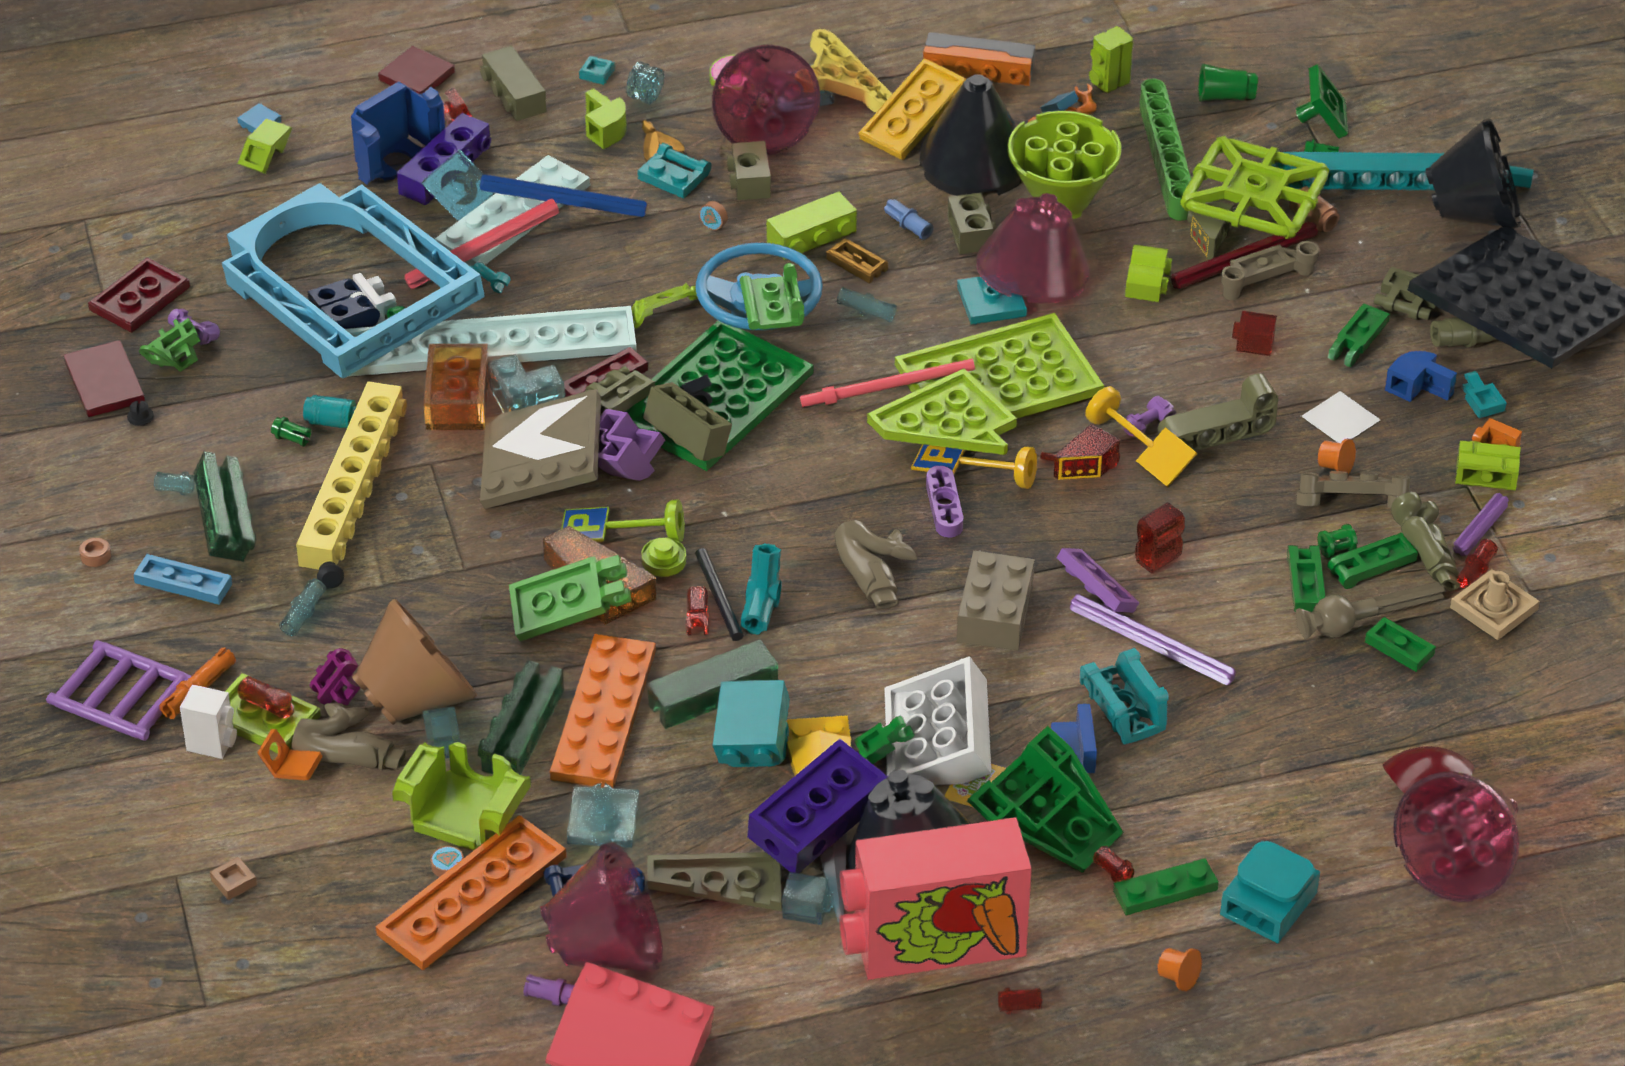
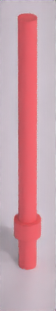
M972 358L835 389L834 386L822 388L823 391L800 396L801 405L803 408L821 403L826 405L835 404L837 400L945 377L963 368L967 371L975 370V365Z

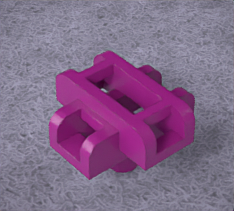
M338 648L327 654V661L323 666L319 665L317 667V674L309 684L312 691L318 693V701L324 705L331 703L333 699L340 704L348 705L361 688L352 678L359 665L349 650Z

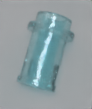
M157 472L155 475L154 488L156 491L180 492L181 495H187L194 491L195 478L193 475H189L188 472H182L181 474Z

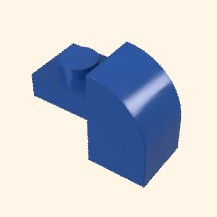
M1426 351L1408 352L1398 357L1388 368L1385 391L1411 402L1423 389L1448 401L1454 394L1457 372L1437 364V354Z

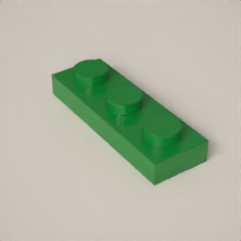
M1206 858L1116 882L1114 883L1113 892L1127 916L1217 891L1219 881Z

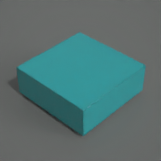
M589 56L579 70V79L604 85L615 70V62Z

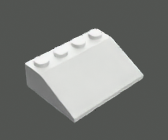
M970 656L885 687L886 726L895 717L902 715L906 726L910 725L915 733V736L907 742L893 743L895 750L887 755V776L892 771L905 770L908 774L925 777L932 781L934 785L964 784L992 774L987 679Z

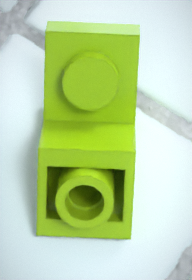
M265 119L247 137L237 164L266 174L274 151L283 154L292 127Z

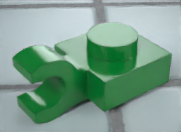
M900 715L895 717L885 727L881 722L854 741L860 754L870 763L874 764L895 750L894 742H907L915 736V733L910 725L906 726L904 718Z

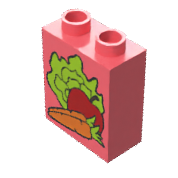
M1009 818L856 840L855 869L840 871V887L846 912L855 911V913L840 915L839 925L845 955L861 953L868 980L1026 956L1032 868L1017 819Z

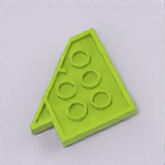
M964 368L867 413V423L886 440L1001 455L1007 454L1008 444L999 435L1015 428L1017 425V418Z

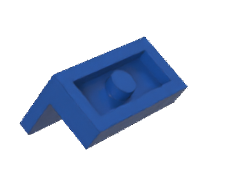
M1077 704L1075 722L1051 723V729L1073 749L1086 772L1095 773L1097 749L1090 704Z

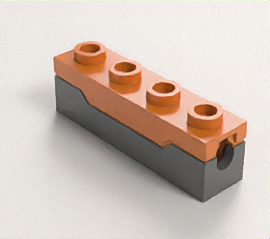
M929 32L923 51V59L925 58L964 78H969L973 75H983L991 82L1030 86L1035 62V45Z

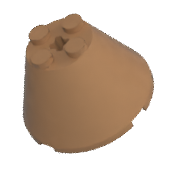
M395 599L389 602L357 672L352 676L363 691L368 688L364 693L376 708L378 706L380 708L385 707L381 712L392 725L403 719L475 698L477 696L476 691L448 656L446 657L442 654L430 635Z

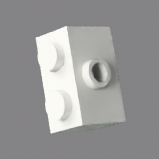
M192 685L180 706L186 750L223 759L228 748L233 747L237 736V731L233 728L232 718L234 710L230 706L229 694L220 690Z

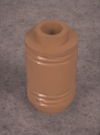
M1303 187L1301 189L1299 188L1298 190L1308 192L1310 188ZM1318 196V203L1315 209L1310 210L1305 221L1314 222L1317 225V230L1320 232H1329L1337 225L1339 214L1335 207L1321 196ZM1290 201V209L1296 213L1300 204Z

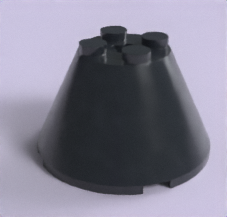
M1490 118L1482 120L1438 158L1431 167L1425 168L1428 182L1433 184L1436 192L1432 194V201L1442 218L1501 227H1521V221H1516V217L1521 216L1514 180L1507 156H1502L1500 136Z
M905 770L892 771L888 778L878 783L868 796L867 804L848 851L850 869H855L856 840L968 825L971 822L934 786L932 781L920 775L908 774Z

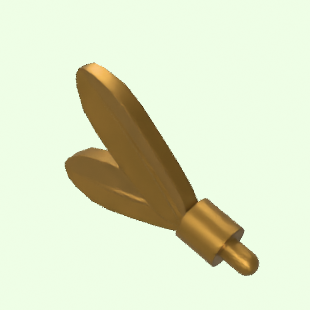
M647 120L642 121V129L646 134L643 148L646 162L657 153L662 143L671 145L673 150L680 153L685 152L681 142L662 132L656 131L651 122H647Z

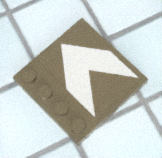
M597 389L486 418L480 502L484 509L598 480L601 396Z

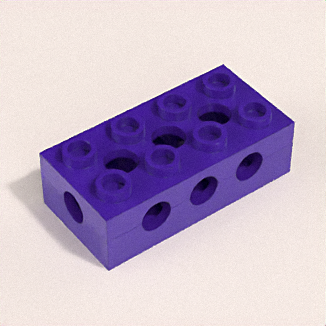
M838 739L749 814L748 838L796 876L860 821L869 794L878 783L888 778V776L843 740Z

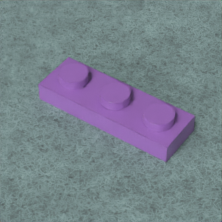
M1061 549L1057 559L1066 566V572L1079 578L1085 584L1084 588L1091 594L1097 595L1104 602V606L1118 613L1135 612L1140 602L1082 549Z

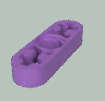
M934 466L927 471L926 488L935 528L941 536L956 537L963 531V513L954 474L948 467ZM938 480L944 483V487H939ZM946 498L950 499L952 503L940 504L937 501ZM946 516H950L951 523L945 520Z

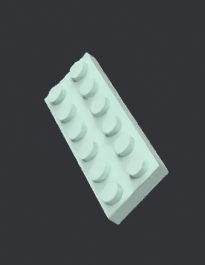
M550 155L544 157L516 178L517 180L583 191L590 186V177ZM496 193L436 237L435 240L451 251L545 201ZM556 203L559 209L564 206V204ZM536 226L465 263L469 266L477 262H482L486 265Z

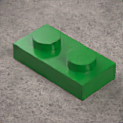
M1383 617L1372 627L1365 637V643L1415 672L1435 654L1436 646L1386 617Z

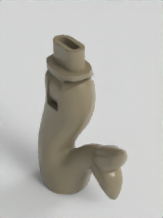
M854 520L842 523L835 532V544L844 566L855 578L862 592L866 595L867 600L873 602L877 609L897 606L899 603L896 597L898 589L895 585L893 573L883 560L873 554L891 555L902 560H917L916 553L909 545L903 542L902 533L898 529H894L887 538H882L874 534L861 521Z
M337 703L325 704V710L329 716L328 719H301L294 731L292 750L320 752L323 756L320 762L353 764L374 769L378 765V769L382 771L386 767L398 770L406 754V750L393 747L392 741L372 733L351 732L338 735L347 729L348 726L359 723L369 715V711L360 707L345 708Z

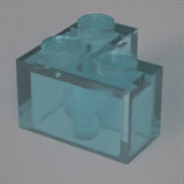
M516 354L488 362L490 389L503 413L565 397L564 382L554 365L525 372Z

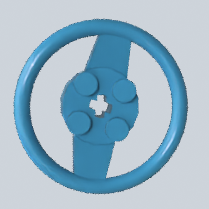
M746 243L725 249L714 255L703 265L696 280V294L702 307L718 321L746 330L751 329L748 326L740 278L744 275L750 276L751 279L780 277L781 275L741 273L737 276V282L734 283L711 276L712 272L721 264L736 257L751 254L775 255L796 263L804 269L810 278L797 282L800 297L804 304V317L816 307L823 289L819 270L810 259L794 249L772 243ZM716 304H718V305H720V306H722V307H724V308H726V309H728V310H731V313H728V312L724 311L723 309H721L720 307H718ZM778 328L756 329V330H772V329H778Z

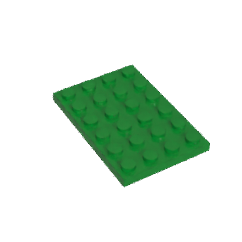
M717 321L655 375L652 380L655 381V386L673 382L680 387L707 374L712 383V386L707 391L712 397V404L709 408L732 424L725 450L726 454L814 374V365L743 329ZM648 396L624 411L630 415L639 429L660 432L643 418ZM660 432L665 439L661 448L705 471H708L723 457L720 456L707 461L699 460L694 457L693 453L683 446L677 445L672 438Z

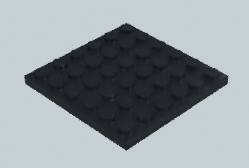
M1500 227L1410 280L1407 291L1551 369L1625 322V289L1612 283L1610 279L1600 277L1589 271L1587 267L1566 259L1561 253L1553 252L1541 246L1538 241L1520 235L1515 229L1510 227Z

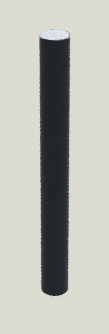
M700 548L695 552L697 560L732 640L739 641L744 636L707 550Z

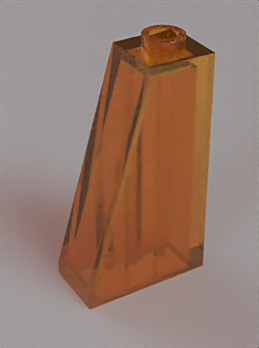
M570 526L543 538L544 560L553 570L595 556L599 561L618 555ZM620 555L621 563L626 565L628 576L617 581L622 580L625 589L628 588L630 590L631 602L618 607L610 605L611 609L606 610L607 613L598 615L597 617L604 625L656 600V577ZM606 580V581H607V584L616 582V581Z

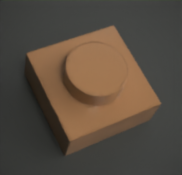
M239 857L210 871L211 881L228 901L257 885L256 876Z

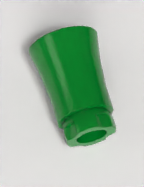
M1203 63L1198 80L1199 101L1255 99L1258 75L1256 73H1247L1246 70L1220 68Z

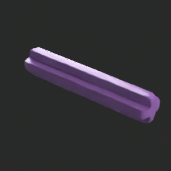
M1500 493L1493 495L1454 542L1453 550L1455 553H1459L1461 556L1469 554L1508 507L1509 499L1507 496H1503Z

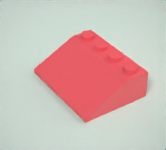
M586 962L573 987L545 1063L552 1066H695L711 1032L714 1007Z

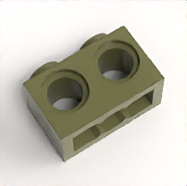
M975 193L948 197L947 219L959 254L993 250V239L997 238V226L995 221L991 222L989 203H984L982 194Z

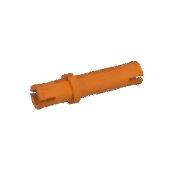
M221 648L195 674L187 680L181 681L176 686V690L159 704L162 714L167 718L174 719L180 713V706L191 686L197 685L208 688L236 663L235 655L229 649L226 651V648Z

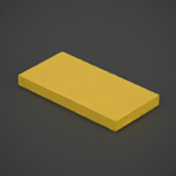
M924 58L858 133L859 138L904 160L937 122L966 78Z

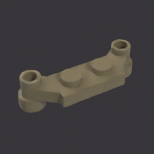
M1303 241L1297 245L1296 250L1277 245L1231 260L1230 266L1222 270L1223 297L1227 300H1236L1240 297V292L1244 286L1292 270H1297L1299 274L1304 276L1311 275L1314 272V265L1319 256L1318 245L1311 241Z
M1330 471L1329 475H1322L1320 477L1317 473H1301L1300 490L1297 491L1296 504L1319 506L1321 504V493L1386 494L1388 495L1387 507L1391 508L1396 498L1409 492L1410 477L1394 475L1392 479L1378 477L1376 472H1360V476H1348V472Z

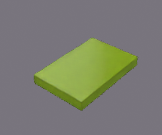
M244 673L225 691L229 694L230 706L234 710L232 722L237 735L260 746L271 729H276L291 749L294 731L301 719L318 720L321 716L319 707ZM273 742L270 750L278 753V746Z

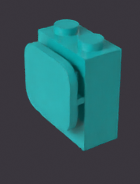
M784 680L721 682L713 739V748L719 764H727L731 767L776 766L784 761L789 738L787 719L790 702Z
M1270 841L1259 842L1254 845L1239 864L1236 877L1222 893L1220 915L1278 944L1318 893L1320 871L1315 869L1308 859Z

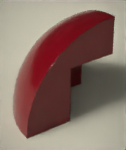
M1432 746L1416 747L1402 751L1382 765L1401 791L1408 798H1411V802L1416 807H1419L1418 809L1421 812L1423 810L1425 816H1429L1427 818L1439 816L1458 795V788L1455 791L1450 790L1453 788L1449 787L1459 782L1461 784L1469 780L1475 768V765L1462 755L1445 748ZM1452 791V793L1450 792V794H1451L1450 796L1448 795L1449 793H1435V792ZM1438 798L1445 799L1443 801L1446 803V806L1442 802L1443 806L1441 805V809L1434 808L1433 804L1435 805L1434 801L1436 802Z

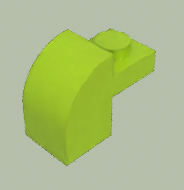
M593 88L585 93L586 136L604 150L620 141L626 134V105L621 97L610 101L607 96L602 95Z

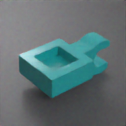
M1476 371L1464 374L1465 379L1468 381V383L1462 385V389L1466 394L1465 400L1478 418L1505 411L1507 402L1493 383L1484 385Z

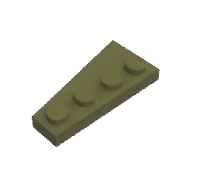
M766 852L647 855L648 889L782 911L780 863Z

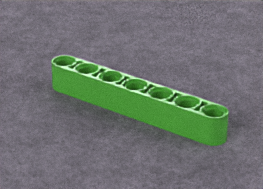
M1147 79L1141 84L1140 112L1167 213L1174 220L1184 221L1187 220L1189 211L1184 210L1180 201L1183 192L1191 180L1166 85L1158 79Z

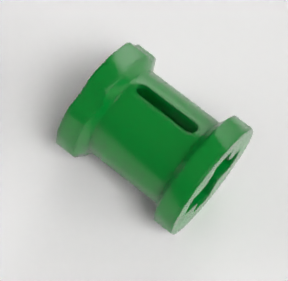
M1344 524L1341 526V529L1332 532L1321 531L1317 536L1320 551L1325 558H1330L1334 556V553L1346 549L1348 551L1357 549V535L1350 524Z

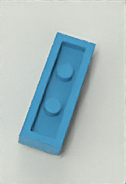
M146 554L133 574L136 584L220 605L232 585L231 575Z

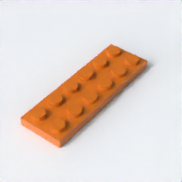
M594 634L550 769V780L614 789L656 653L655 642Z
M519 815L505 826L500 836L497 833L378 924L376 926V935L421 970H425L540 879L547 867L557 865L567 857L566 848Z

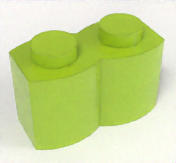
M1134 244L1126 281L1125 297L1159 302L1160 295H1166L1169 278L1164 277V275H1170L1172 258H1167L1168 249Z

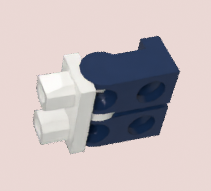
M361 273L353 275V279H343L308 291V300L344 329L378 325L385 321L388 309L396 307L395 296L391 292L384 294V285L378 276L366 280Z

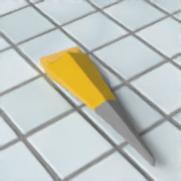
M848 715L787 719L789 726L787 755L794 776L838 739L843 740L851 747ZM847 833L820 855L838 923L840 915L844 914L840 871L846 869Z

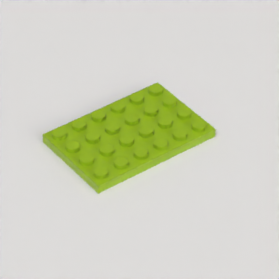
M1055 313L895 357V367L900 374L973 358L975 370L968 372L1016 418L1091 398L1104 388V384ZM944 377L908 384L907 386L911 392H914Z

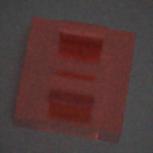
M454 86L444 92L449 101L443 102L444 117L448 125L461 113L473 117Z

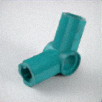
M764 543L762 545H755L753 548L751 576L748 579L746 604L741 616V627L745 628L750 634L759 635L762 631H767L773 608H777L779 605L782 582L779 580L781 549L773 544Z

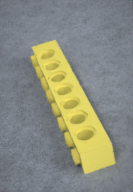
M367 382L296 544L300 567L319 570L320 566L325 562L331 561L337 565L339 560L342 561L344 559L346 543L348 539H352L354 536L357 518L362 517L365 498L371 496L374 477L380 475L382 458L388 456L391 437L397 435L399 418L404 417L406 413L407 400L403 399L401 386Z

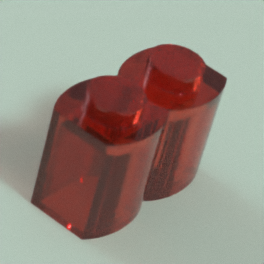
M1167 502L1142 517L1137 523L1139 541L1135 546L1136 561L1151 574L1174 561L1182 554L1183 539L1181 535L1185 529V517L1178 508L1173 507Z

